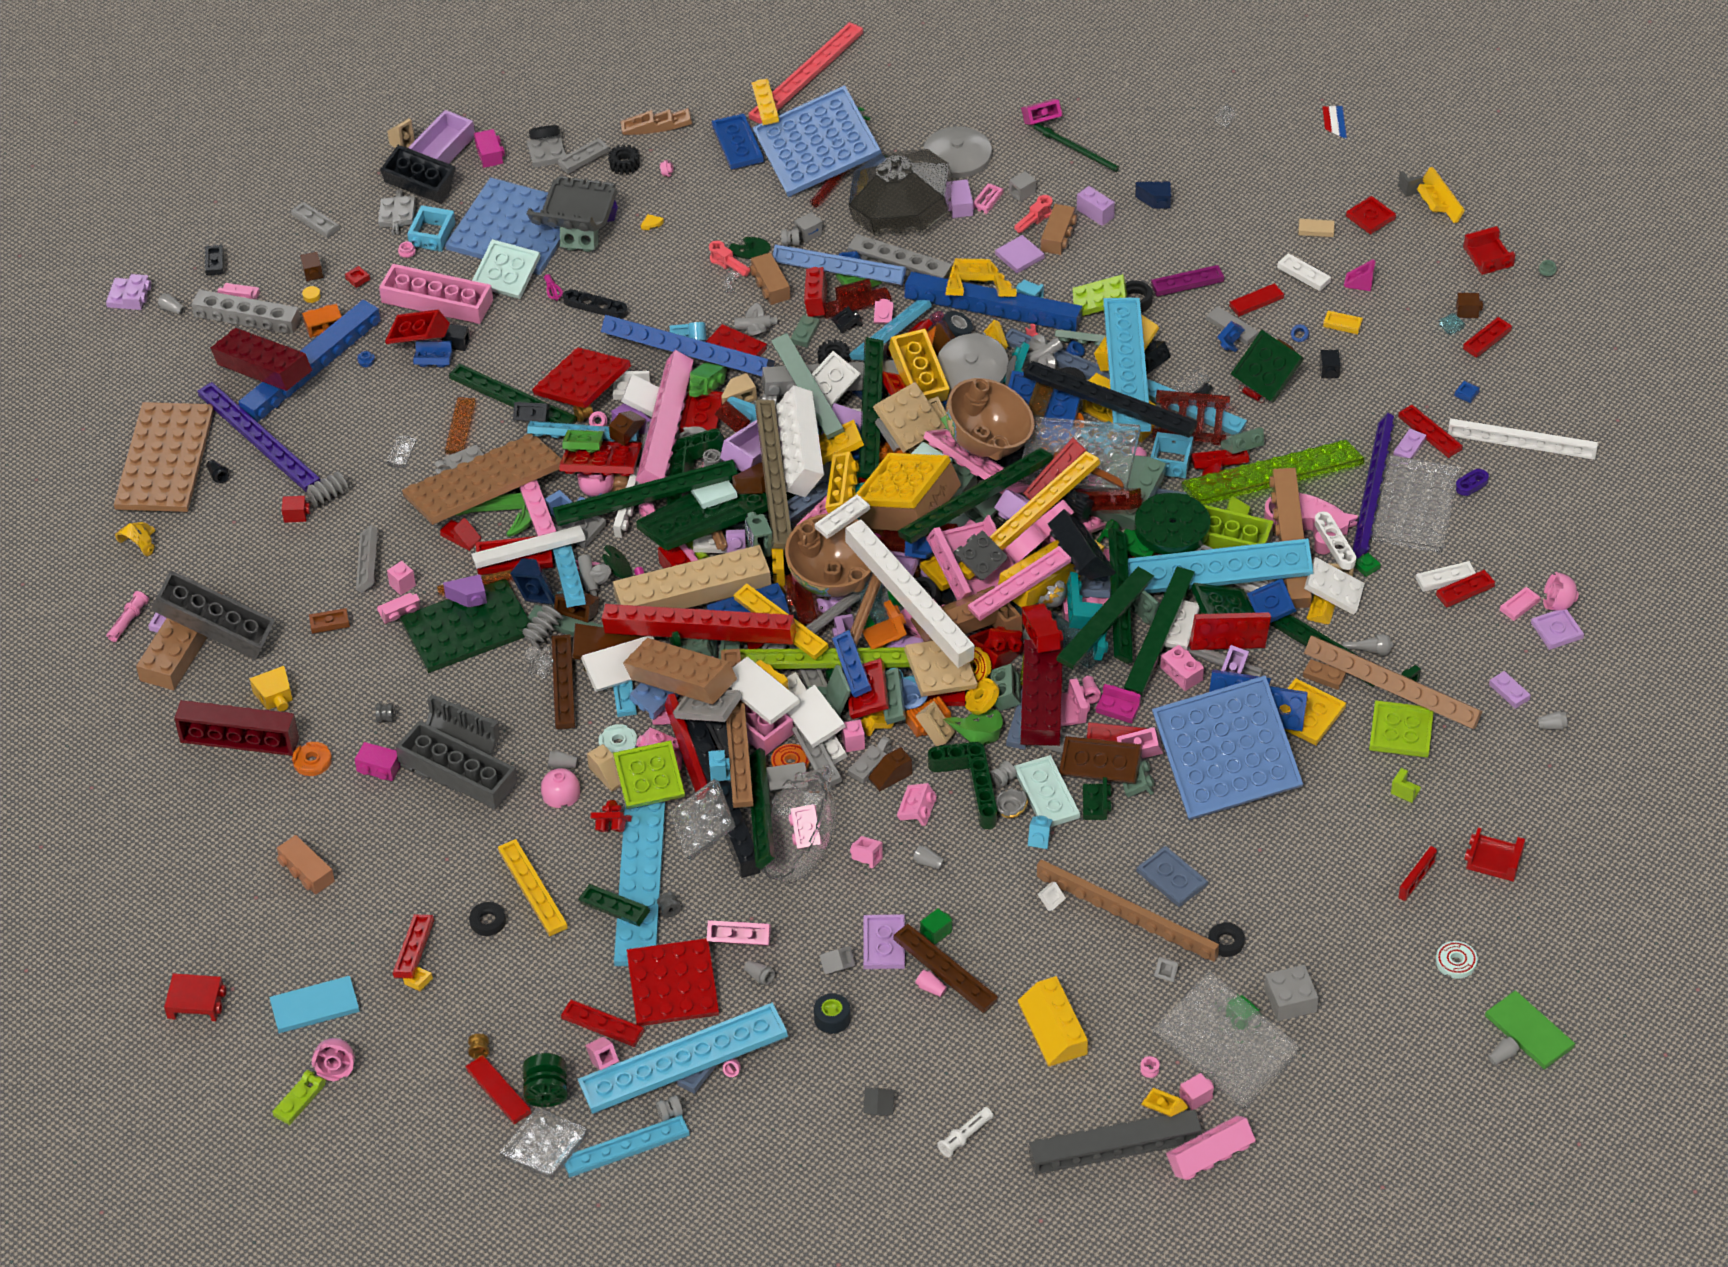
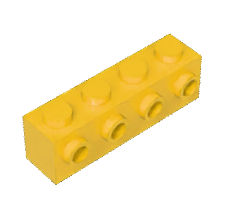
M850 451L832 455L825 506L828 513L840 507L856 494L855 485L858 483L857 472L859 471V464L854 460Z

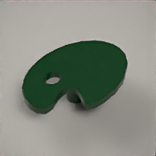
M744 237V245L735 243L729 245L733 255L742 259H751L767 254L771 249L770 244L766 240L757 237Z
M606 545L604 549L609 556L606 554L602 555L604 563L611 568V572L621 579L630 577L632 570L625 556L615 547Z

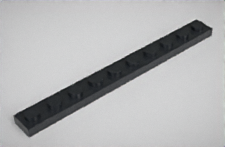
M1031 361L1023 372L1024 378L1188 438L1197 427L1198 421L1035 361Z

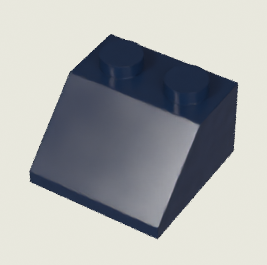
M522 558L510 574L525 602L554 604L555 597L552 587L543 573L540 564L536 559Z

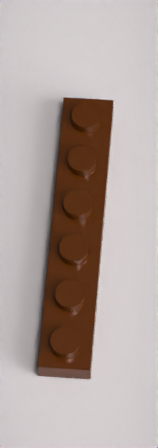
M571 634L551 636L555 728H575Z
M908 923L894 934L893 940L983 1014L997 1003L998 996Z

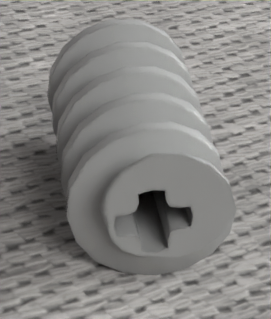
M336 471L333 475H328L327 479L322 478L320 482L316 481L314 485H308L307 495L311 503L317 508V501L325 504L324 498L330 501L331 494L336 498V491L341 495L344 494L343 488L348 490V485L343 475Z
M546 605L542 606V611L537 612V617L532 618L533 623L527 624L528 629L524 628L522 631L525 638L537 648H540L537 643L538 641L545 642L542 638L543 635L549 637L547 630L554 631L552 624L559 625L556 619L563 620V616L558 611Z

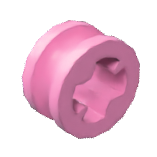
M1152 1056L1142 1059L1140 1069L1143 1076L1153 1078L1158 1075L1160 1066L1158 1059Z

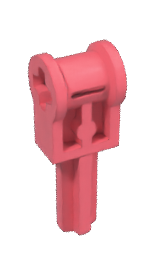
M1048 195L1039 196L1037 202L1030 207V213L1014 226L1016 232L1021 233L1031 224L1036 223L1038 225L1045 218H1049L1052 212V198Z
M716 240L709 244V250L711 251L710 261L712 263L718 264L724 269L730 267L745 277L749 275L750 268L735 259L733 251L725 247L723 242Z

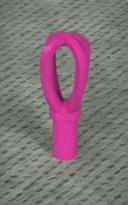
M546 274L544 279L547 286V296L558 301V298L563 295V291L555 284L551 276Z

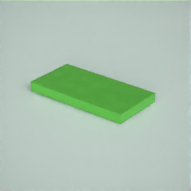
M1516 990L1485 1012L1486 1018L1507 1037L1513 1038L1518 1046L1544 1070L1575 1047V1043Z

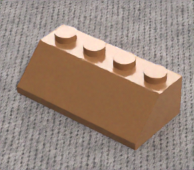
M979 592L941 606V609L964 634L996 623L998 610L979 621L968 610L970 603L984 595V593ZM912 617L911 622L923 641H933Z

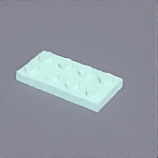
M1051 755L1014 766L1019 783L1036 816H1046L1048 819H1052L1051 827L1080 818V812Z

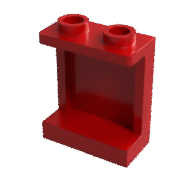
M1497 226L1466 234L1464 238L1463 248L1481 275L1514 266L1515 253L1514 251H1507L1499 239L1500 230Z
M1478 827L1476 834L1472 833L1469 845L1472 847L1471 849L1467 848L1465 853L1466 869L1514 882L1524 851L1525 839L1517 837L1516 844L1481 835L1482 828Z
M173 973L164 1005L167 1019L175 1020L177 1013L210 1015L211 1021H216L218 1014L222 1012V997L226 996V985H223L222 977Z

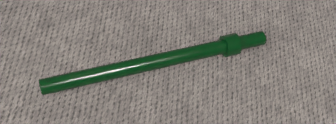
M1038 123L1033 125V129L1043 133V136L1046 138H1052L1115 172L1119 170L1118 165L1055 133L1050 127H1044Z

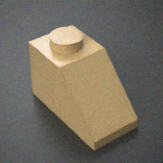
M410 118L387 131L389 144L394 148L398 144L408 148L415 141L412 120Z
M747 373L730 379L721 396L723 411L728 410L727 399L731 396L746 402L757 400L756 386Z
M602 744L587 753L589 769L611 792L621 787L614 757L609 749Z

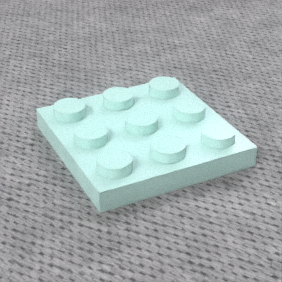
M492 239L472 281L490 284L492 292L521 299L541 257L540 252Z

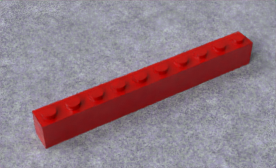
M605 604L601 618L604 631L608 634L672 637V632L678 631L681 638L793 645L796 633L794 615Z

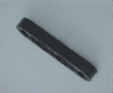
M574 289L566 290L563 293V301L566 306L621 319L626 318L628 315L627 305L623 302ZM587 300L591 301V303L584 304L583 302ZM607 305L606 308H600L599 306Z

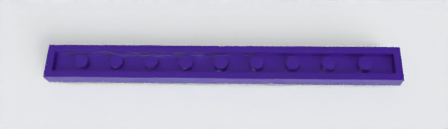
M213 382L197 390L198 396L207 404L212 405L213 409L305 492H307L308 485H314L316 481L320 482V478Z
M1389 413L1378 422L1352 548L1356 559L1365 555L1370 548L1368 543L1373 533L1371 528L1375 522L1374 513L1377 510V499L1381 493L1379 488L1383 481L1382 473L1386 467L1385 459L1389 453L1387 448L1391 442V431L1394 428V416Z

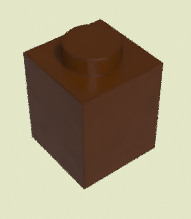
M318 252L300 255L306 282L323 278Z
M1457 293V318H1478L1479 311L1483 310V300H1480L1479 293Z

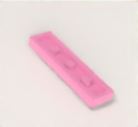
M537 479L520 486V492L537 536L556 532Z

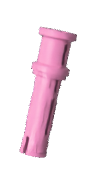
M135 591L132 600L126 603L124 612L106 634L110 641L116 642L131 620L139 616L141 608L148 604L149 598L144 593Z

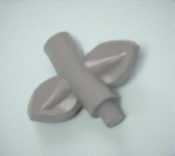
M758 302L748 309L745 317L734 318L735 330H747V333L751 336L767 331L771 324H778L777 317L765 315L762 306Z
M1041 334L1033 336L1029 341V350L1031 352L1026 355L1027 358H1025L1023 365L1027 366L1031 361H1035L1056 369L1057 362L1054 354L1064 348L1060 339L1056 337L1047 343L1045 336Z
M581 555L578 557V573L582 589L585 588L587 594L597 596L599 591L597 584H603L607 581L611 574V568L603 563H599L592 568L591 555Z

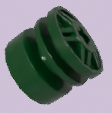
M540 1053L528 1057L523 1062V1097L529 1105L542 1108L554 1107L566 1100L568 1096L567 1066L561 1056L552 1053Z

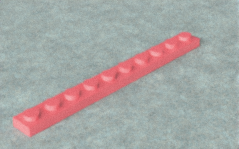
M849 22L772 92L776 110L781 109L863 34V28ZM756 106L749 113V119L761 124L758 106Z

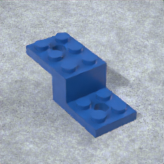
M1212 670L1209 692L1252 680L1259 676ZM1267 678L1284 729L1302 731L1308 692L1270 686L1271 678ZM1286 704L1290 706L1291 711L1284 713L1281 711L1280 706Z

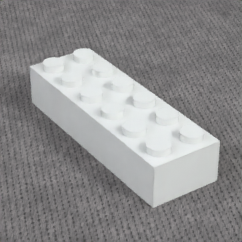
M793 385L785 393L783 399L776 404L775 410L786 492L806 497L823 477L824 471L813 393L810 390Z

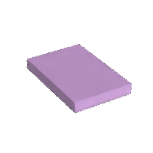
M864 915V969H905V949L893 940L894 934L904 927V915Z

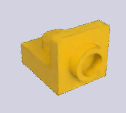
M884 710L863 716L861 719L866 736H871L875 729H891L894 723H886Z

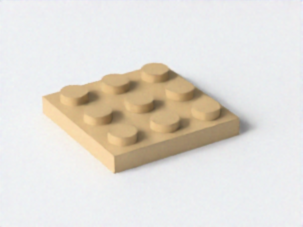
M916 382L873 406L903 453L925 441L926 439L923 437L926 431L946 428Z
M934 641L905 645L904 651L921 697L976 689L977 681L969 662L957 668Z

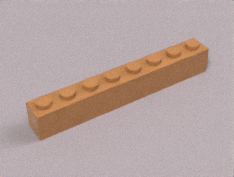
M1296 468L1273 469L1272 476H1269V487H1273L1271 503L1275 504L1273 520H1277V525H1275V536H1279V541L1277 542L1304 539ZM1307 576L1283 578L1295 608H1309L1311 605V592L1304 589Z

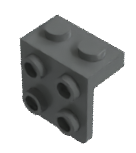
M983 530L977 535L973 534L966 541L967 544L964 547L959 546L953 552L957 563L959 564L962 561L979 580H985L1007 559V555Z

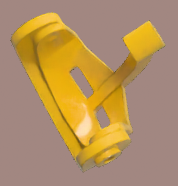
M145 522L129 523L115 534L116 540L120 543L128 538L141 549L143 555L147 557L154 551L150 535L155 532V528Z

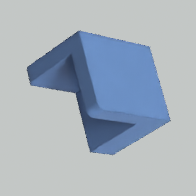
M560 490L545 499L549 513L554 519L553 507L572 503Z

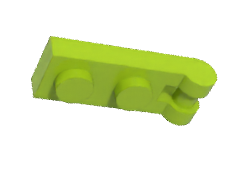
M306 1070L301 1080L272 1111L273 1116L291 1125L323 1089L326 1080L321 1076L316 1077L314 1072ZM310 1083L313 1084L311 1088L307 1087Z

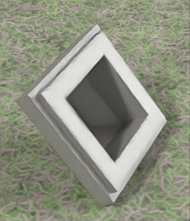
M1159 956L1154 976L1174 982L1179 962Z

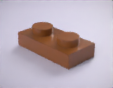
M347 608L309 615L312 634L350 627Z

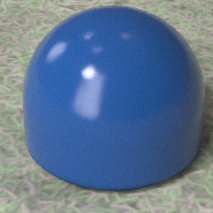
M1298 324L1292 328L1291 337L1294 341L1303 342L1309 338L1310 333L1306 326ZM1298 331H1304L1302 338H1296Z
M1076 341L1070 342L1066 348L1067 352L1082 357L1085 353L1084 347Z

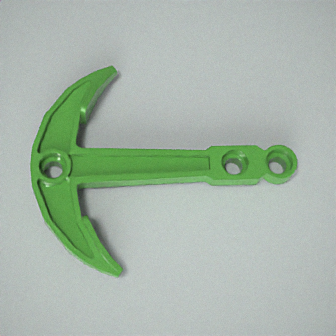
M521 493L500 495L456 514V516H461L470 512L522 509V514L518 513L515 522L507 531L508 537L524 531L532 524Z

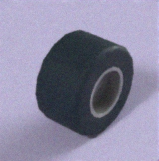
M949 311L942 318V320L947 322L955 337L971 334L973 331L970 319L963 313Z

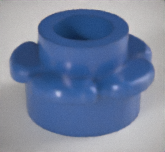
M363 351L357 356L358 363L362 367H370L374 363L375 356L369 351Z

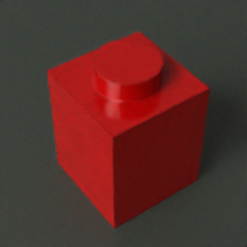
M283 496L282 515L284 523L306 522L307 514H310V504L306 503L305 496Z

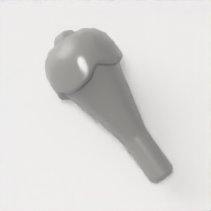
M1378 634L1376 637L1358 642H1343V646L1347 649H1358L1375 653L1377 656H1386L1391 652L1393 642L1389 636Z

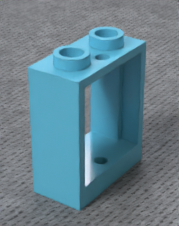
M421 205L407 233L408 241L418 248L442 252L456 224L454 211ZM423 223L442 226L438 235L419 232Z
M1157 432L1151 458L1166 463L1165 476L1186 478L1193 449V437L1190 436L1188 438L1177 434ZM1159 451L1185 455L1184 462L1158 458Z

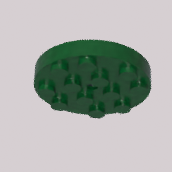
M1162 493L1148 498L1138 507L1135 514L1134 529L1139 541L1154 552L1163 555L1191 552L1199 549L1207 541L1210 533L1211 519L1206 507L1190 495Z

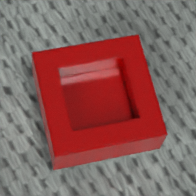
M360 266L345 273V279L355 288L370 280L369 274Z

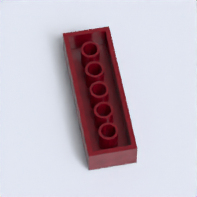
M238 328L232 329L226 336L210 347L217 365L288 391L312 371L306 353Z
M1024 639L1020 745L1060 746L1062 663L1056 659L1063 650V641L1060 642V650L1038 653L1032 641Z
M180 700L174 717L180 743L293 756L299 741L295 715L289 712Z

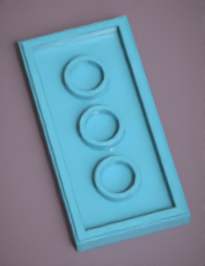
M350 976L269 997L279 1033L360 1012Z

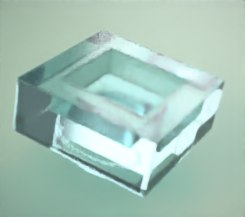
M1454 313L1439 320V326L1449 335L1464 329L1465 323Z

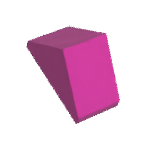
M1372 259L1346 273L1344 286L1346 288L1371 291L1374 280L1375 260Z

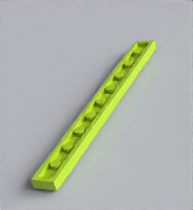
M905 647L857 648L863 664L881 658L885 668L910 667L904 651ZM828 648L816 660L801 649H740L741 661L749 657L753 662L756 663L761 660L771 665L773 669L835 668L836 665H840L842 668L836 648Z

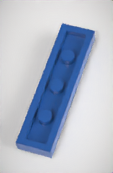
M848 630L833 637L837 654L854 698L872 690L851 631Z

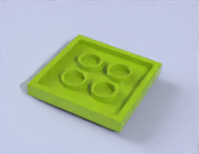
M1375 700L1369 750L1428 758L1434 711L1418 705Z
M671 740L613 753L626 809L685 797Z

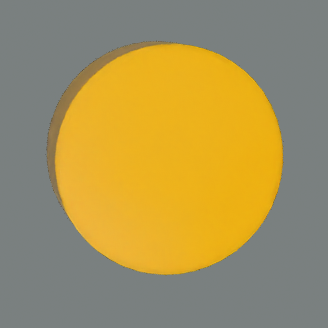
M315 286L306 287L302 291L303 299L308 303L317 302L321 297L319 288Z

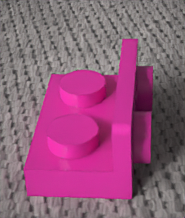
M1104 684L1103 694L1096 706V713L1132 724L1140 709L1141 695L1133 691Z

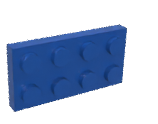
M744 113L711 121L712 128L730 169L764 162L761 150Z

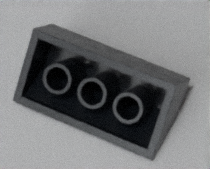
M399 144L380 168L384 182L439 204H442L450 193L456 167Z
M1065 509L1048 523L1052 530L1050 534L1055 540L1059 541L1058 546L1071 557L1070 563L1075 565L1073 569L1079 576L1084 575L1090 580L1111 576L1116 573L1085 525Z

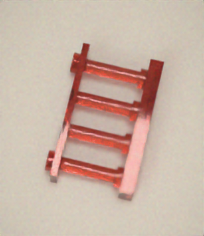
M1157 390L1156 402L1161 404L1163 409L1168 410V405L1178 404L1179 414L1186 417V409L1189 405L1198 408L1197 427L1191 435L1193 441L1211 442L1213 445H1221V441L1226 440V435L1221 434L1223 410L1225 408L1229 409L1230 396ZM1207 407H1214L1216 409L1214 434L1203 433L1204 414ZM1160 427L1159 429L1153 428L1152 437H1156L1157 432L1177 434Z

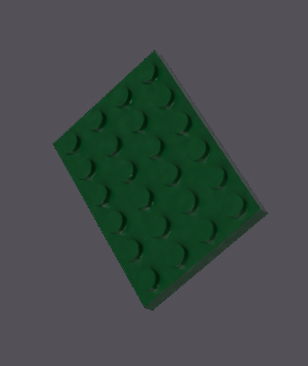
M506 578L484 585L486 604L466 607L446 599L416 610L414 613L400 616V621L428 673L525 638L522 631L524 628L528 629L527 624L531 622Z

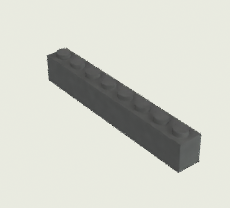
M1195 1109L1184 1110L1172 1117L1162 1114L1149 1119L1142 1118L1137 1121L1121 1122L1108 1127L1101 1126L1088 1131L1081 1130L1068 1135L1036 1139L1029 1142V1157L1034 1174L1038 1175L1179 1147L1201 1135L1202 1130Z

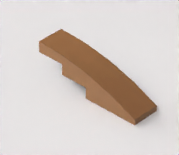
M687 108L672 114L669 109L654 115L653 111L650 110L621 121L623 135H641L684 127L692 124L691 112Z

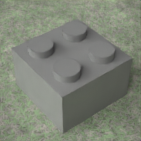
M1305 965L1265 974L1264 990L1277 1021L1317 1012L1318 995Z

